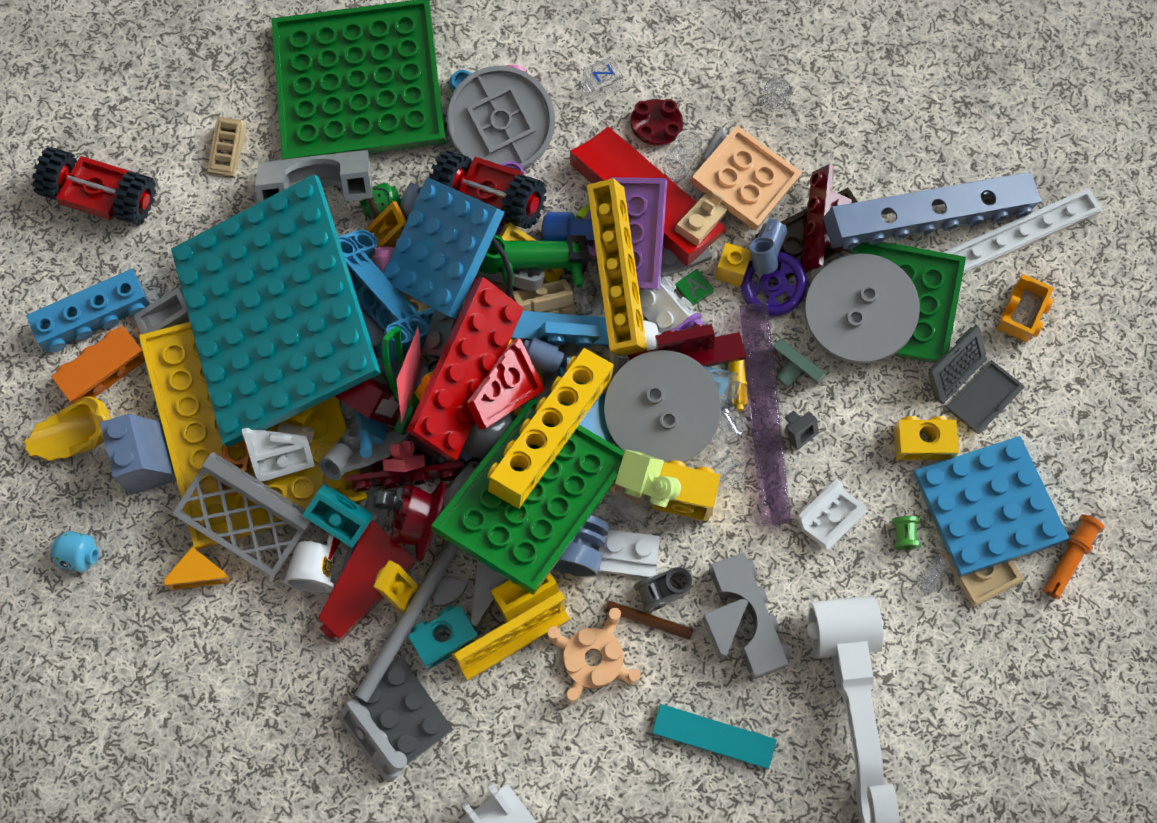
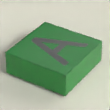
M698 269L675 283L678 292L682 297L689 300L693 306L714 292L713 287Z

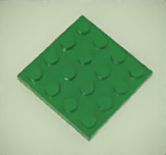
M864 242L854 247L852 254L877 255L898 265L910 277L917 290L920 313L916 329L908 343L893 356L935 363L943 354H947L951 342L966 257L888 242H880L873 245Z

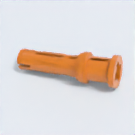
M1082 514L1079 517L1080 524L1074 534L1069 535V540L1067 541L1068 548L1042 590L1046 594L1051 592V597L1060 600L1064 589L1084 554L1091 553L1093 541L1097 534L1103 532L1105 528L1099 520L1092 516Z

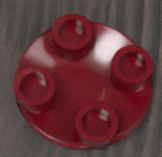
M650 99L636 103L631 114L630 125L635 136L642 142L649 145L662 146L675 141L680 136L684 120L674 100Z

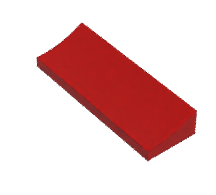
M609 126L589 141L570 150V165L590 183L609 180L611 177L666 178L667 194L663 246L672 251L678 257L677 259L686 267L725 233L726 227L718 222L702 242L696 246L675 232L676 225L697 202Z

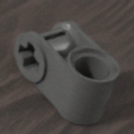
M675 567L659 575L645 578L637 582L633 587L636 591H639L645 604L644 612L650 613L686 596L691 589L692 576L687 569ZM677 576L682 577L687 585L683 589H675L670 583L671 579Z

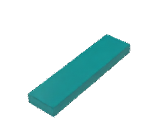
M663 704L659 706L652 731L653 735L767 770L770 768L777 741L775 738Z

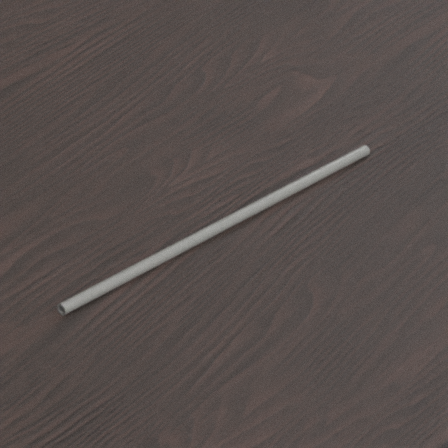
M601 286L583 314L584 316L599 317L604 304ZM566 343L561 351L564 353L562 361L567 357L576 355L580 347L572 343ZM551 372L547 374L543 381L545 390L534 398L539 401L543 397L548 398L551 394V387L556 380V374ZM448 541L443 546L355 692L354 696L361 701L367 703L458 552V547Z

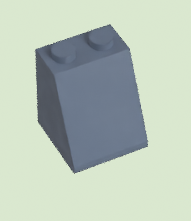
M126 414L100 422L113 478L130 495L176 482L165 434L160 421Z

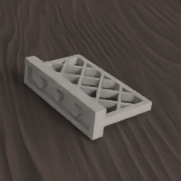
M215 452L208 456L201 470L172 513V515L273 578L311 522L302 516L305 509ZM206 473L217 479L219 491L203 494L201 480ZM223 483L229 486L230 488L224 489ZM197 488L198 495L192 496L193 492ZM237 491L243 495L245 507L229 510L225 494ZM221 495L224 511L208 514L204 498ZM200 499L202 516L192 518L182 511L188 501ZM248 499L251 500L252 502L256 503V504H255V505H249ZM262 507L268 511L270 523L254 526L251 510ZM246 511L250 527L233 530L230 514ZM225 515L229 531L216 533L211 529L209 518ZM274 515H275L276 517H278L279 519H281V520H280V521H275ZM199 520H204L205 525L200 523ZM287 523L298 530L292 539L279 542L277 525ZM272 527L275 543L259 546L255 530ZM251 531L254 547L242 549L237 546L234 534ZM230 536L231 541L227 540L224 537ZM288 545L282 554L281 546ZM276 547L279 560L273 568L262 561L260 550ZM250 552H256V557L251 555Z

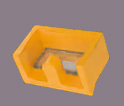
M1022 274L1015 284L996 330L1007 333L1026 343L1032 336L1037 337L1044 322L1040 321L1042 314H1047L1054 302V299L1050 298L1054 287Z

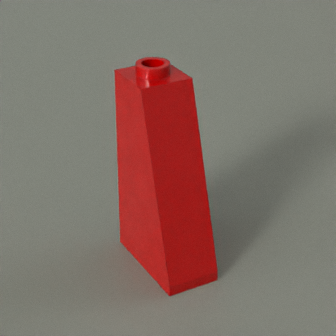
M373 520L365 529L318 617L319 621L323 624L319 629L330 640L337 637L342 642L384 598L373 586L376 583L378 572L386 566L389 560L400 565L406 573L416 565L415 559L398 543L391 541L390 536Z

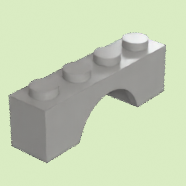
M741 553L711 564L709 572L719 597L732 598L737 601L741 599L748 600L746 608L753 618L754 633L751 641L743 648L741 654L751 679L754 680L786 668L789 664L790 653L785 642L780 643L776 631H779V626L775 616L768 613L765 605L768 603L767 595L762 586L758 587L754 576H757V571L752 559L747 560L745 553Z

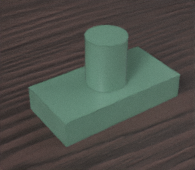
M781 338L773 346L774 351L788 361L776 376L788 388L801 372L817 385L825 377L824 371Z

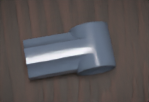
M769 219L767 223H764L758 237L749 245L753 269L758 274L772 273L778 267L777 256L787 234L786 225L782 224L778 219Z

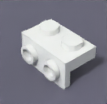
M666 276L660 277L659 291L639 290L642 313L649 321L657 325L659 333L672 330L683 323L689 316L695 314L692 311L694 306L685 297H680L675 292V284Z
M836 479L830 485L825 486L820 495L811 504L803 507L798 515V521L801 530L828 551L867 512L866 505L844 491L842 482Z

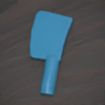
M357 411L354 416L358 428V437L360 438V455L368 458L372 455V443L383 444L386 438V424L369 419Z

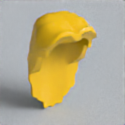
M83 397L76 403L60 410L57 414L51 415L45 421L37 423L31 432V436L24 441L26 445L25 451H28L31 457L39 456L41 459L53 461L92 450L104 443L100 422L112 419L110 411L103 401L93 397Z

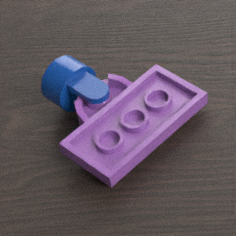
M611 177L610 179L614 178L625 190L639 290L659 291L667 180L666 178ZM590 209L587 210L588 213L584 219H575L573 212H547L544 215L541 228L542 241H565L566 235H586L589 255L597 259Z

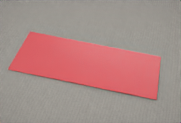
M417 328L396 380L401 423L423 368L419 328Z

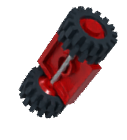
M47 147L46 150L42 151V156L38 157L39 163L38 165L35 164L34 167L36 173H33L32 176L35 179L32 182V186L35 187L33 190L37 195L57 200L59 205L108 220L111 219L113 214L116 219L135 225L143 224L145 218L147 219L148 212L152 208L151 204L155 201L153 195L156 194V189H154L156 183L153 178L80 156L77 161L74 158V154L53 147Z
M449 150L442 152L441 157L436 158L437 164H433L431 167L433 173L429 174V178L504 211L505 213L500 225L505 221L524 229H530L532 225L537 223L536 218L540 219V211L544 210L543 202L546 201L544 194L547 192L546 188H544V182L525 176L521 171L478 157H474L472 161L467 156Z

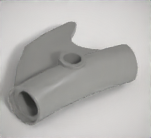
M353 415L344 434L320 460V469L328 478L339 480L348 471L389 458L391 456V444H402V441H407L411 434L407 432V429L402 434L397 431H386V438L383 444L372 443V455L364 458L360 455V438L358 437L356 419Z

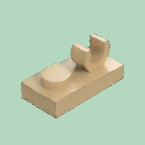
M715 191L712 192L711 196L706 193L679 221L675 232L698 246L726 215L728 207L721 203L723 196Z

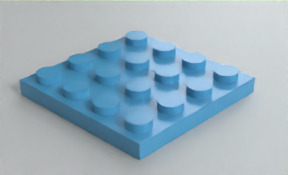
M427 177L383 274L393 283L395 288L456 319L505 212Z
M1021 436L916 469L913 473L959 578L1065 543L1069 540V536Z

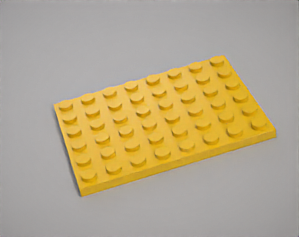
M190 322L139 335L181 499L201 470L208 456L215 452L222 457L225 446L221 441ZM334 396L319 403L304 428L286 419L266 429V431L307 437L315 466L262 482L305 510L323 483H326L356 504L367 500L366 492H353V489L345 490L346 475L360 474L359 469L346 472L339 480H332L324 475L319 466L320 460L334 447L347 429L338 398ZM235 447L230 451L229 457L234 461L242 460L246 455V450L242 447ZM250 462L248 474L256 478L252 462ZM206 473L201 480L203 494L219 491L216 478ZM197 488L193 492L192 496L198 495ZM240 493L235 496L226 495L229 510L245 507L243 495ZM221 495L204 498L208 514L224 511ZM200 499L186 503L184 511L192 518L203 515ZM248 499L249 505H255V504H256V503H254V502H252L251 500ZM262 507L251 510L254 526L270 523L267 510ZM246 511L230 514L233 530L250 527ZM225 515L209 518L211 529L216 533L229 531ZM274 515L275 521H280V520H281V519H279L278 517H276V516ZM199 520L200 523L205 525L204 520ZM188 525L193 546L196 550L219 544ZM272 527L258 529L255 531L256 533H259L262 531L272 529ZM251 531L234 534L235 539L251 535ZM230 536L224 537L227 540L231 541Z

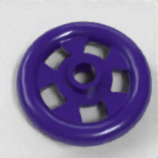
M779 251L777 256L778 262L781 263V270L763 274L759 284L752 282L755 271L752 260L748 263L742 284L740 285L741 293L747 305L759 314L765 316L787 314L794 310L805 296L807 290L805 270L796 258ZM794 273L796 284L788 285L785 275ZM771 279L779 281L776 287H770L768 282ZM759 291H762L763 294L769 297L765 303L760 302L755 297ZM787 292L790 299L779 304L776 297Z

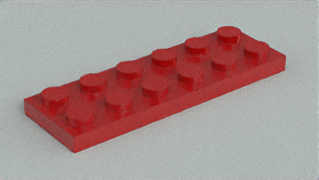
M484 277L476 278L407 428L408 433L450 461L458 459L475 421L466 403L506 350L524 310L522 306Z

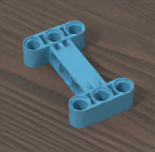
M357 230L339 236L338 238L358 302L384 331L376 346L377 354L382 358V339L396 326L401 328L404 358L409 351L417 328H419L420 347L423 350L434 308L418 312L372 262L370 257L378 244L375 235L367 230ZM395 336L389 340L390 362L398 361Z

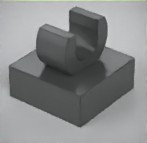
M792 411L785 417V420L789 422L786 425L788 427L789 441L797 450L819 433L817 418L809 411L802 417L795 411Z

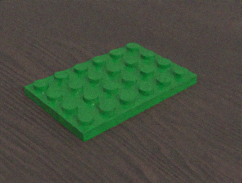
M534 397L527 403L431 525L432 532L532 595L541 586L615 484L625 451L579 425L520 509L488 491V472L495 462L500 463L504 458L503 453L511 440L516 441L521 435L519 432L527 418L532 420L536 414L535 409L539 400ZM544 424L547 427H555L553 424ZM536 445L528 446L532 449H539ZM514 467V468H512V469L515 470V471H523V470H524L523 468H520V467Z

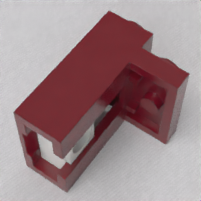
M372 344L376 359H378L379 355L376 352V346ZM374 378L366 380L335 396L372 420L395 426L400 417L399 402L389 387Z

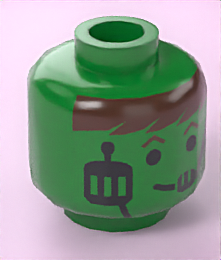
M384 182L373 186L372 198L360 201V205L365 217L371 216L375 220L393 201L397 202L400 207L401 198L395 186L391 187L388 183Z

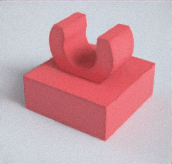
M402 441V444L393 443L390 446L392 457L383 459L384 471L407 472L424 467V455L413 454L415 449L413 441Z

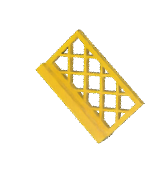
M561 591L453 653L452 655L466 680H471L547 635L550 627L555 626L558 628L569 622L570 618L565 611L566 598Z

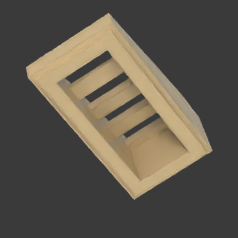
M217 117L207 169L209 174L235 178L247 131L244 121ZM222 139L234 141V144L224 143ZM219 151L232 152V155L222 154ZM217 160L230 162V166L219 165L216 162Z

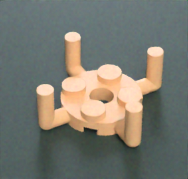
M612 608L609 611L608 619L602 629L584 628L574 634L571 639L560 635V630L557 627L549 628L548 640L564 650V666L569 677L574 681L572 687L567 691L566 699L569 704H576L584 688H601L612 683L616 678L633 686L638 684L641 677L640 671L637 669L629 671L622 667V646L613 636L621 617V611L618 608ZM595 650L601 654L602 662L598 666H589L585 662L584 657L588 651Z

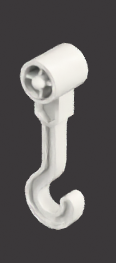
M872 595L810 602L808 606L807 634L811 638L814 655L817 659L832 658L837 690L845 701L855 759L856 800L860 823H900L893 784L884 785L881 747L871 697L873 671L869 653L881 652L883 648V620L877 600Z

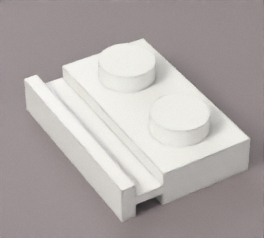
M610 529L608 535L603 536L606 539V544L599 549V552L602 554L599 572L640 578L656 575L660 536Z

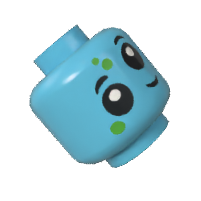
M67 531L54 540L51 547V556L56 565L62 569L85 572L92 564L97 562L99 548L96 547L95 539L92 536Z

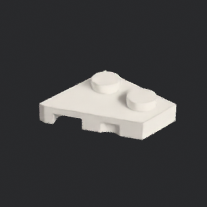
M249 428L242 429L257 480L263 482L315 466L306 436L266 430H251Z

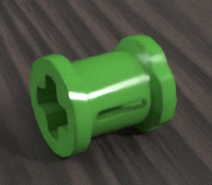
M899 516L892 519V524L896 528L894 549L914 550L921 547L920 542L917 541L916 524L919 523L918 517ZM905 528L907 529L908 538L905 537Z

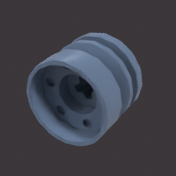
M591 515L552 570L581 577L598 576L602 554L593 548L605 546L606 539L603 536L608 535L610 525L606 521Z

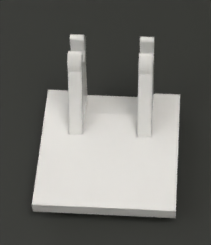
M492 782L486 785L493 796L474 811L467 802L461 805L468 816L459 823H537L508 784L499 791Z

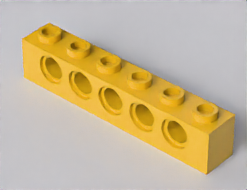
M614 178L588 184L587 190L610 351L619 356L648 351L624 187Z
M585 348L578 357L574 355L570 359L566 367L567 372L563 377L558 376L548 398L543 397L539 401L535 409L536 414L532 420L529 418L525 420L519 432L521 435L516 441L511 440L503 453L504 458L500 463L495 462L490 468L487 478H489L488 491L520 509L611 381L614 364ZM560 403H568V404H570V405H569V406H564V405H562V404H560ZM544 424H553L555 427H547ZM536 445L539 449H532L528 446ZM514 467H520V468H523L524 470H523V471H515V470H513L512 468H514Z

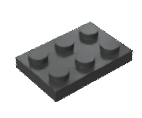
M401 656L389 665L367 703L357 698L359 703L368 709L371 719L377 727L385 732L394 750L406 755V765L454 730ZM358 688L352 691L353 695L355 694Z

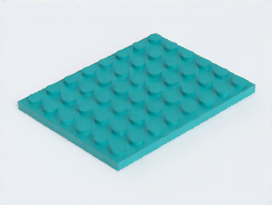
M315 174L171 248L223 445L231 447L243 441L242 429L244 428L266 430L381 374L320 178Z

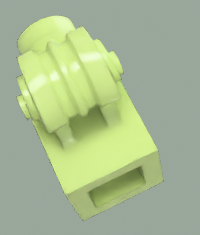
M625 450L615 482L616 485L625 487L624 493L638 498L645 494L651 496L650 503L666 507L669 500H674L681 492V485L678 479L660 476L664 460L641 452Z

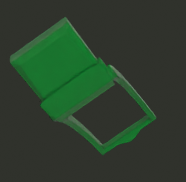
M396 326L382 339V358L390 388L399 402L397 383L393 376L389 358V340L395 336L396 355L400 369L402 368L405 358L402 349L401 328ZM415 393L411 397L402 423L400 416L394 427V430L400 434L408 428L420 402Z

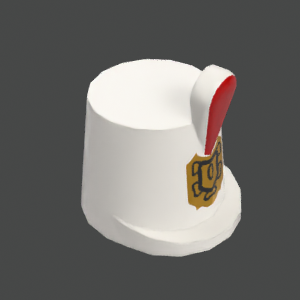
M330 534L327 539V546L309 541L296 543L284 583L300 591L331 593L335 587L330 582L333 555L340 544V540Z

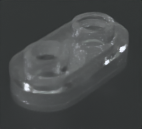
M684 130L674 140L663 162V172L670 180H683L693 167L702 148V138L697 132ZM691 144L693 148L685 149L683 145ZM678 165L681 170L674 171L671 167Z

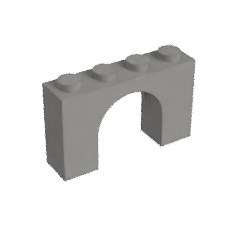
M368 150L258 163L255 182L258 203L313 174L320 178L322 185L342 187L344 201L372 198V173Z

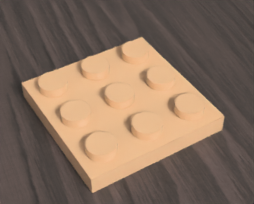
M737 125L692 176L689 183L704 194L707 193L711 196L712 192L715 191L723 196L721 203L728 207V211L756 231L799 179L802 172Z

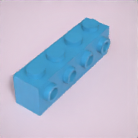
M130 269L29 313L26 317L37 343L45 353L49 351L58 352L64 349L66 344L76 339L85 340L91 337L93 332L98 329L112 328L119 323V320L128 316L134 317V314L149 306L150 303L134 270Z

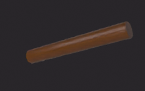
M610 600L606 608L608 613L612 608H618L623 618L688 640L691 639L694 630Z

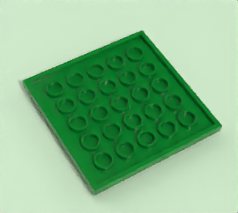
M409 0L271 18L282 160L368 150V153L446 143L429 0Z

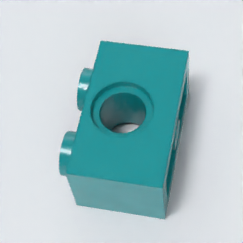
M323 483L302 516L353 548L369 525L373 514L326 483Z
M453 605L442 609L437 614L438 618L430 623L427 620L422 621L411 629L413 633L409 634L408 637L427 671L452 657L453 653L479 639L477 632L461 605L455 608ZM439 629H447L451 632V635L447 641L438 642L434 639L435 633Z

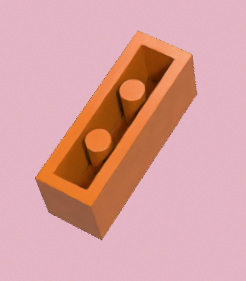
M122 325L118 329L110 330L106 333L104 339L94 346L86 347L80 353V356L73 361L61 365L51 377L69 401L74 404L83 397L95 398L144 363L145 358L142 349Z

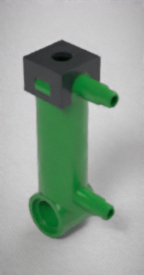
M494 235L493 238L497 240L508 257L512 273L513 269H564V275H572L575 287L580 288L583 286V275L590 260L586 235H566L565 241H504L501 237ZM491 243L479 271L484 274H496L501 269L503 281L507 287V273L503 260Z

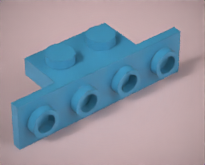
M523 311L511 339L520 338L521 340L532 341L533 337H536L552 345L572 343L579 347H589L592 345L609 346L605 317Z

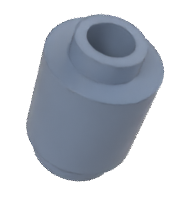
M533 337L531 342L526 340L524 347L534 368L546 374L549 372L556 374L564 356L563 352L558 351L559 347L536 337Z

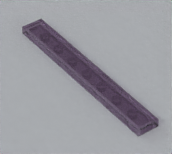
M768 303L741 305L739 308L743 346L746 353L745 366L762 525L792 523Z

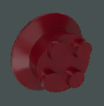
M440 482L431 494L413 485L405 484L400 498V502H402L400 511L396 510L391 523L393 529L390 540L394 541V543L415 545L417 562H421L424 559L433 538L434 532L431 531V525L441 512L445 493L444 482Z

